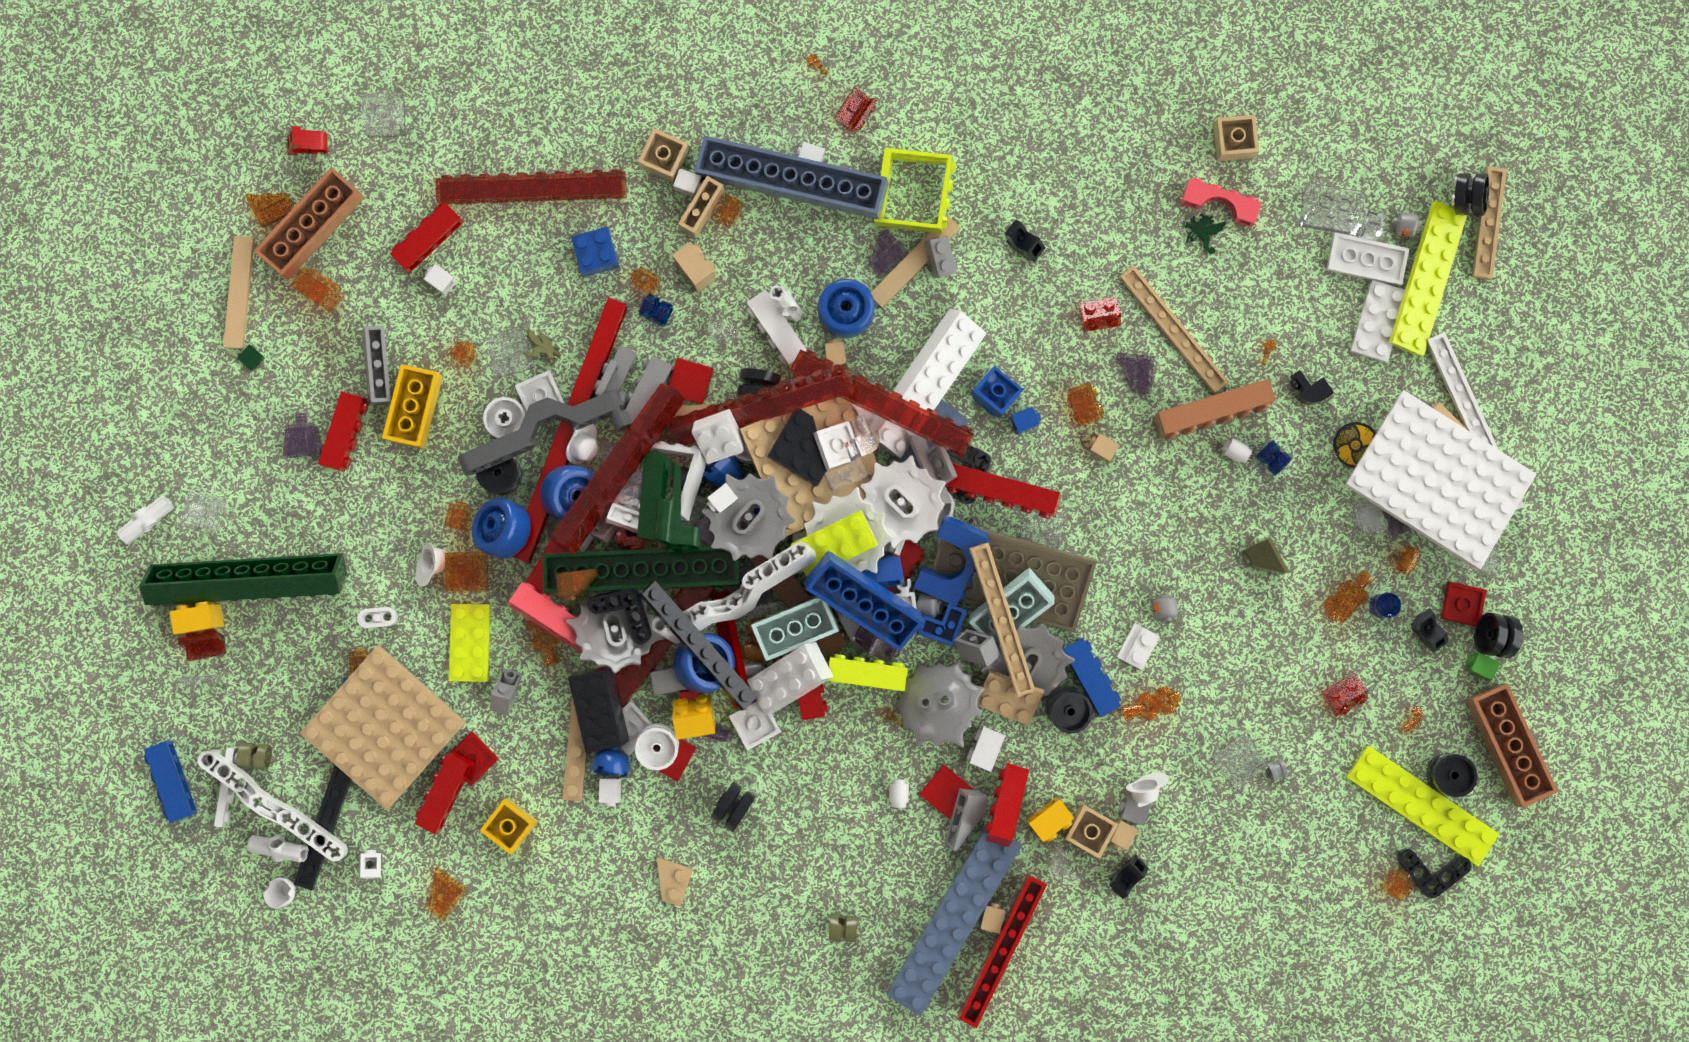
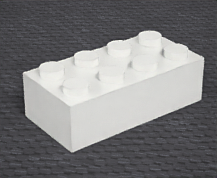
M814 642L799 647L748 679L747 682L751 690L756 694V700L763 714L766 715L779 711L833 678V675L817 643Z

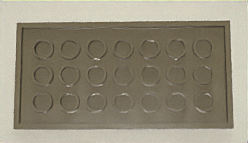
M976 527L988 532L989 546L1003 588L1030 568L1054 595V605L1033 621L1075 633L1097 560ZM941 539L932 569L943 574H954L960 571L966 564L965 554L958 546ZM974 567L972 571L974 574L973 580L970 585L966 584L964 589L966 590V595L962 602L981 606L986 600Z

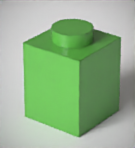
M1473 653L1466 660V671L1486 681H1491L1499 668L1500 662L1481 653Z

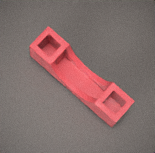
M1193 178L1187 182L1180 204L1198 210L1207 202L1218 201L1225 204L1231 210L1235 223L1252 228L1256 223L1262 202L1257 201L1258 199L1255 197H1245L1239 195L1240 193L1237 191H1226L1219 185H1208L1200 179Z

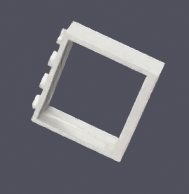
M642 439V441L634 440L614 503L639 512L640 500L630 499L631 491L644 451L651 452L653 449H656L661 454L693 458L681 494V520L689 521L707 464L700 448L697 446L689 448L677 443L669 445L663 441L654 443L648 439Z

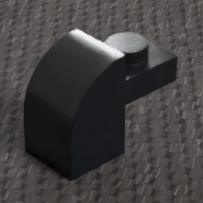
M1016 219L1005 233L1008 239L1006 241L1007 244L1033 262L1038 259L1046 248L1039 237L1029 233L1022 222Z
M1300 370L1290 376L1292 387L1300 391L1295 398L1303 404H1318L1334 393L1324 377L1310 385Z
M1430 608L1425 612L1419 613L1414 622L1411 623L1414 632L1433 653L1449 642L1447 632L1436 623L1435 613Z
M1135 854L1109 879L1111 881L1109 886L1114 893L1124 899L1129 895L1133 886L1145 877L1149 868Z

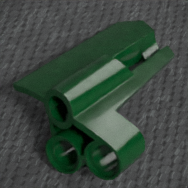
M653 449L644 456L637 537L666 545L665 551L669 553H682L683 549L687 551L699 550L701 529L693 526H681V467L656 449ZM668 473L674 476L673 493L670 499H666Z

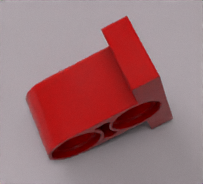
M300 126L291 127L287 136V155L292 156L296 155V153H328L326 132L300 130Z

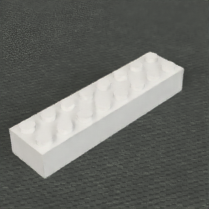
M950 308L866 429V435L888 453L901 458L910 446L908 437L919 433L987 333L962 311Z

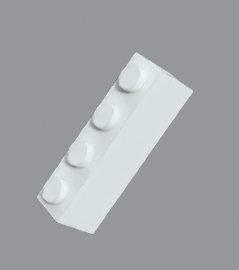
M766 290L747 302L749 308L746 310L752 319L754 317L759 322L757 327L761 333L768 335L770 339L767 341L772 349L777 348L780 353L778 357L783 365L787 364L791 367L808 356L807 349L779 308L771 300Z

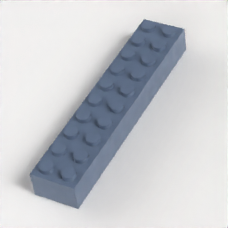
M709 136L703 137L694 170L695 174L700 175L702 179L709 176L722 184L878 220L889 184L887 177Z
M986 825L886 992L888 997L919 1016L923 1014L1022 847L1014 839L1009 847L986 841Z

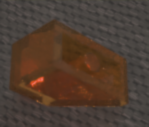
M590 569L556 573L558 597L564 598V601L576 600V596H581L596 578L598 570Z

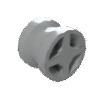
M1278 759L1275 763H1266V768L1272 782L1277 781L1280 777H1288L1287 767L1283 759Z

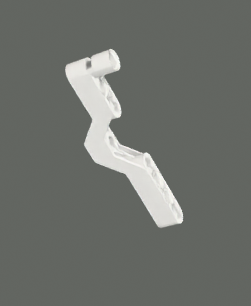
M798 542L746 573L739 590L724 599L699 602L683 613L699 631L712 623L739 619L755 608L763 592L814 562L816 553L806 543ZM658 616L654 618L651 625L653 631L675 644L681 643Z
M222 750L205 751L199 755L198 765L232 789L246 806L260 816L282 825L331 861H339L347 855L348 848L345 843L296 808L275 799L261 789L249 774L225 758V753ZM223 766L229 769L228 776L222 774ZM243 779L242 783L244 786H239L240 781L238 780ZM258 798H262V805H258ZM291 813L292 815L290 818L292 820L287 821L288 816L286 814ZM303 823L309 826V832L307 834L303 833L301 830V826ZM318 835H322L325 838L324 845H320L317 842ZM336 848H339V849H340V850H339V853H340V854H338V855H335V854H334V853H335V850H334V849H336Z

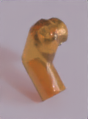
M1414 706L1411 709L1409 721L1401 725L1405 733L1412 731L1422 724V708Z

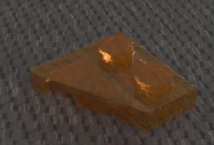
M287 193L245 195L262 228L284 218L295 207Z
M437 866L434 872L428 910L444 921L468 888Z

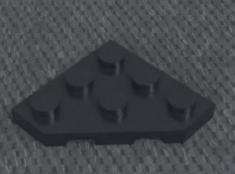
M796 406L768 453L767 458L817 487L827 471L813 434L817 429L813 416Z

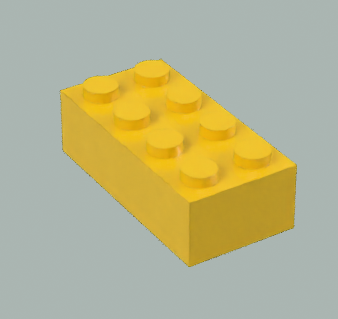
M400 365L382 439L425 450L443 379L441 374L408 365Z

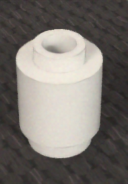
M1234 438L1231 440L1227 439L1222 447V450H1224L1223 455L1238 463L1242 462L1245 464L1252 453L1249 446Z
M894 779L893 783H889V802H891V807L906 808L909 798V784H905V780Z

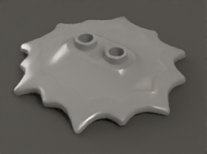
M726 474L725 483L738 499L720 514L717 511L713 513L710 508L702 510V513L710 521L708 530L714 535L711 548L730 552L734 561L742 556H748L750 559L758 555L764 556L768 560L773 558L775 547L786 538V527L796 521L787 511L789 497L778 490L774 476L767 479H758L752 474H748L746 478L738 480ZM759 508V509H760L759 514H758V515H755V514H754L755 509ZM747 523L748 527L742 530V525Z
M611 596V604L617 606V599ZM642 599L646 612L647 603ZM604 601L602 603L594 602V604L600 607L604 604ZM581 604L580 615L577 618L566 620V623L576 634L575 644L582 649L579 660L592 661L598 667L607 666L614 674L627 665H640L641 656L649 653L650 646L654 642L663 640L665 637L653 631L651 625L655 616L649 615L647 612L646 615L652 637L642 645L633 641L623 609L593 614L589 611L587 604ZM633 612V618L636 621H640V615L637 612Z
M1045 625L1029 629L1019 626L1016 631L1035 687L1044 690L1043 696H1048L1052 690L1059 687L1061 681L1067 678L1065 666L1075 662V659L1064 653L1062 650L1064 641L1049 634ZM997 638L996 646L1000 656L988 667H982L980 672L988 674L990 669L1009 676Z
M960 661L950 667L942 664L926 667L918 663L915 675L912 679L906 681L905 691H903L901 698L895 703V707L902 714L903 729L912 730L918 747L927 740L933 742L936 746L943 742H951L961 748L964 747L962 737L964 731L971 728L972 718L982 715L977 702L980 694L984 691V687L977 686L971 682V675L965 674L962 671ZM943 698H948V701L946 703H944L942 700Z

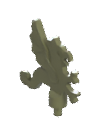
M528 328L526 331L528 335L526 337L535 348L533 353L525 351L524 355L536 358L538 354H545L546 361L553 365L554 355L559 357L561 353L554 350L558 349L557 344L552 346L551 342L553 340L550 337L543 335V333L536 336Z

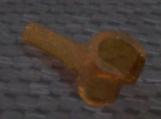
M816 54L807 57L806 61L810 67L816 65L826 76L829 74L820 63Z
M1276 340L1264 342L1265 351L1261 365L1266 366L1270 350H1276Z
M885 708L890 711V716L885 718L881 714L882 718L891 720L903 728V722L893 715L892 710Z

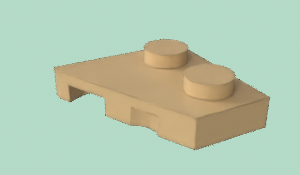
M658 857L657 866L662 901L681 907L693 868Z

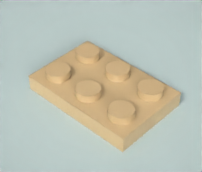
M989 669L982 685L984 691L978 698L977 706L1029 726L1044 694V690L1034 686L1035 692L1016 697L1010 677Z

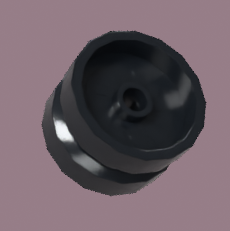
M1459 173L1454 196L1455 214L1468 215L1471 209L1473 215L1485 216L1489 200V175L1476 174L1473 179L1470 173Z
M740 369L739 380L744 384L737 387L736 397L746 401L769 400L770 404L778 402L779 392L773 388L780 386V374L761 369Z
M514 458L476 473L477 481L481 487L499 496L509 495L514 492L521 484L523 476L522 468Z
M1485 613L1477 621L1474 630V644L1479 653L1501 658H1512L1520 650L1523 641V627L1519 619L1513 616Z
M1069 685L1059 686L1050 692L1045 701V713L1048 719L1061 732L1068 734L1078 733L1084 730L1091 722L1093 716L1092 705L1089 699L1076 687Z
M1451 753L1439 754L1433 758L1428 764L1426 771L1427 782L1430 787L1441 795L1450 797H1463L1472 792L1478 778L1477 769L1470 759L1463 755Z
M734 781L728 790L724 791L710 817L719 823L728 814L729 817L725 822V828L731 832L735 831L756 798L754 794L747 791L739 800L737 797L742 791V786Z

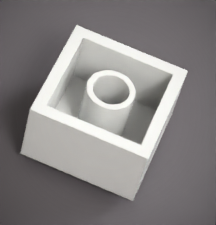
M730 409L694 421L692 434L707 464L744 451L745 443Z

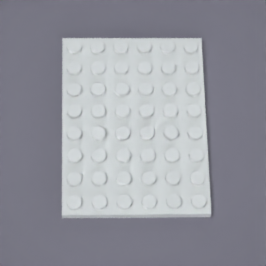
M1403 390L1344 486L1478 571L1487 560L1535 478L1536 473Z

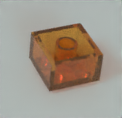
M303 267L290 285L330 313L334 312L345 296L341 292L342 288L321 275L312 267L310 270Z
M483 552L445 553V591L449 593L489 592L488 554Z

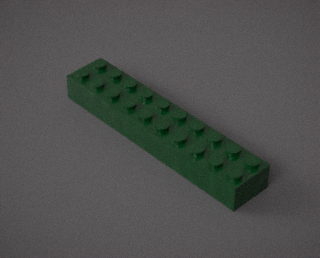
M711 546L699 547V550L696 551L683 549L682 553L676 554L665 551V548L542 554L543 593L610 592L628 588L644 590L653 581H656L662 589L741 586L740 558L734 561L730 552L723 549H712Z
M343 553L151 564L139 588L144 604L154 606L161 604L177 605L180 603L195 604L205 601L276 599L278 597L295 598L297 596L313 597L316 595L331 596L340 594L347 569Z

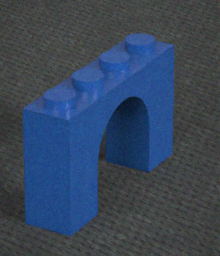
M945 514L937 532V537L958 546L965 554L966 564L960 571L954 574H943L922 565L915 580L914 588L957 606L958 602L963 601L966 595V590H964L966 584L970 585L974 577L972 571L975 566L969 548L986 542L989 543L990 540H988V532Z

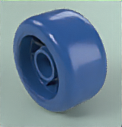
M839 279L830 283L822 291L818 300V317L825 330L833 336L839 338L859 336L868 329L873 321L875 312L873 296L868 288L859 281ZM847 303L852 308L849 311H843L841 305Z
M562 465L553 469L544 479L540 493L541 502L545 511L554 519L569 524H578L585 522L602 499V489L598 478L590 470L575 465Z
M505 498L491 499L482 505L474 517L472 524L473 542L480 551L501 559L513 557L522 550L528 541L531 531L530 516L523 506Z
M703 633L704 637L734 669L735 658L729 644L715 634ZM681 643L674 654L673 668L682 686L696 693H707L721 689L717 682Z

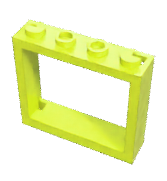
M885 148L881 176L887 177L889 184L879 220L874 219L875 226L943 234V228H947L948 217H945L946 210L950 209L951 202L948 194L953 189L951 173H955L956 162H953L952 155ZM893 160L946 166L937 224L884 219Z

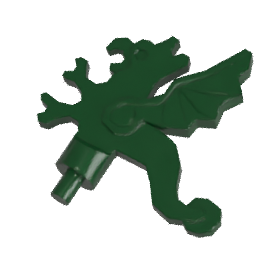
M1200 214L1199 216H1202V219L1196 222L1195 216L1190 219L1193 225L1188 222L1185 225V228L1192 229L1187 236L1186 242L1189 243L1200 237L1203 240V248L1210 254H1214L1216 250L1213 247L1209 248V235H1217L1218 232L1223 231L1226 222L1211 224L1214 223V220H1211L1213 216L1208 217L1204 214Z

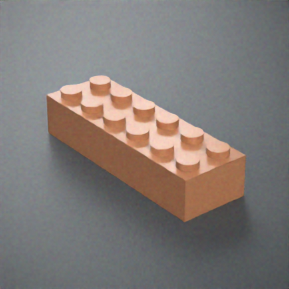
M331 167L256 247L254 252L281 276L289 280L365 197Z
M1266 379L1160 411L1153 417V422L1159 439L1165 438V441L1176 438L1182 432L1183 435L1191 434L1198 430V427L1204 430L1217 424L1216 422L1218 421L1220 424L1230 422L1235 416L1238 419L1249 416L1254 410L1256 413L1266 411L1272 407L1271 404L1276 399L1270 381Z
M1498 684L1466 698L1465 701L1514 806L1524 808L1557 793L1556 785L1509 685Z

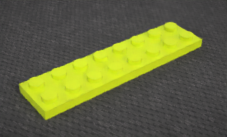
M1434 201L1431 204L1389 340V344L1420 357L1425 354L1428 344L1427 340L1431 335L1467 215H1456L1455 209L1439 201Z
M1369 745L1366 746L1346 777L1462 857L1468 858L1471 863L1478 867L1499 836V833Z

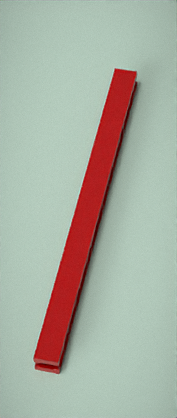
M608 297L567 405L576 406L594 398L596 392L593 390L597 380H601L602 369L609 359L628 309L626 303ZM564 421L560 422L527 509L531 520V531L528 541L522 550L513 556V558L530 564L549 516L541 502L542 483L553 469L569 464L566 448L575 430H573L571 424Z

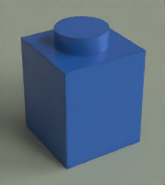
M1033 407L1011 415L1010 420L1016 434L1019 435L1038 427L1041 417L1037 410L1034 411Z

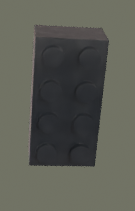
M606 666L579 671L570 675L568 680L585 753L622 747L629 741L615 676L611 669Z

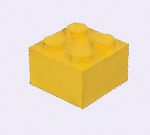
M211 601L176 606L175 611H169L173 635L224 627L221 604H214Z
M701 694L699 697H695V699L679 698L673 701L672 720L676 740L715 734V713L711 695Z
M1055 797L1028 818L1026 823L1039 840L1043 843L1045 841L1049 843L1057 837L1056 833L1060 829L1064 831L1073 824L1071 821L1075 818L1063 802Z
M509 798L503 799L480 832L511 855L516 852L539 821Z

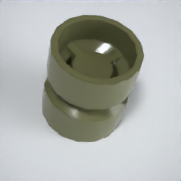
M242 742L237 752V766L242 768H251L253 766L255 769L267 770L271 763V745L258 744L256 746L254 743Z
M830 914L829 940L840 941L841 938H844L846 942H856L858 916L847 915L845 918H842L841 915Z

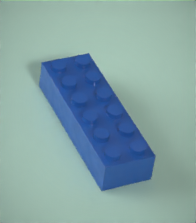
M829 550L805 578L807 591L899 651L924 623L922 613Z

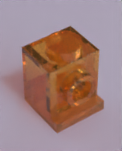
M726 194L724 197L726 204L723 203L719 210V223L727 227L730 225L735 226L744 208V203Z
M641 266L639 270L635 269L630 277L633 286L653 296L661 282L659 275ZM642 276H647L645 282L641 281Z
M354 648V652H349L348 676H351L359 667L357 659L360 658L363 662L371 653L366 652V648Z

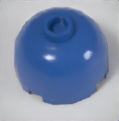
M619 747L598 751L590 765V771L594 770V773L606 776L620 774V778H628L630 769L629 759L626 754L620 752Z

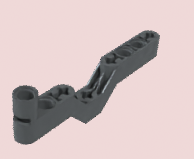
M617 390L606 392L576 406H570L547 397L529 405L519 430L459 455L458 460L465 476L481 472L535 448L536 445L533 440L539 426L556 419L571 424L573 430L582 429L608 417H611L617 432L627 430L633 424L627 411H621L624 404Z

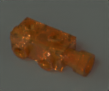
M1362 570L1357 575L1358 578L1355 582L1349 579L1346 583H1341L1338 587V592L1333 597L1330 596L1326 599L1324 609L1329 619L1332 621L1337 620L1343 624L1351 617L1358 606L1365 601L1368 594L1364 588L1370 586L1375 580L1367 571Z
M527 620L529 632L532 631L534 638L531 639L533 649L537 650L538 653H543L545 658L543 659L544 666L550 667L559 664L558 655L556 656L554 649L559 648L558 643H561V640L532 621ZM543 637L547 638V642L545 644H542L541 639Z
M1163 686L1156 689L1157 693L1150 695L1148 691L1139 694V698L1134 700V705L1121 706L1123 716L1126 721L1132 720L1138 715L1140 718H1146V721L1158 718L1157 714L1164 712L1165 715L1176 712L1175 708L1179 707L1178 702H1181L1179 692L1174 691L1173 688L1168 689V686ZM1164 696L1168 698L1166 704H1163L1161 701ZM1145 702L1150 705L1148 710L1143 708Z

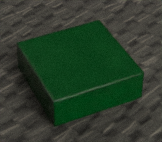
M249 344L237 359L253 372L265 357Z

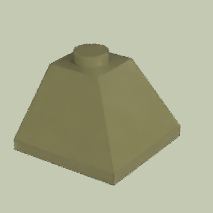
M1271 537L1242 551L1244 554L1242 555L1243 561L1253 569L1276 576L1289 572Z

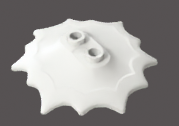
M912 455L902 463L893 461L889 466L875 463L871 481L861 484L860 487L866 494L863 501L871 503L875 512L885 513L884 526L894 538L893 541H890L892 548H896L898 544L905 540L917 543L927 532L939 530L938 516L945 506L940 498V493L946 482L935 480L930 477L927 469L918 468ZM899 493L901 497L895 500V495ZM913 507V511L908 513V509Z
M858 487L847 496H832L827 504L813 502V519L804 523L806 536L862 510L878 546L845 562L860 572L869 570L876 574L877 562L884 556V546L894 539L884 526L885 513L875 512L871 503L864 502L860 497Z

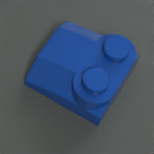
M994 365L974 388L971 395L973 400L989 414L1000 418L1024 388L1017 385Z

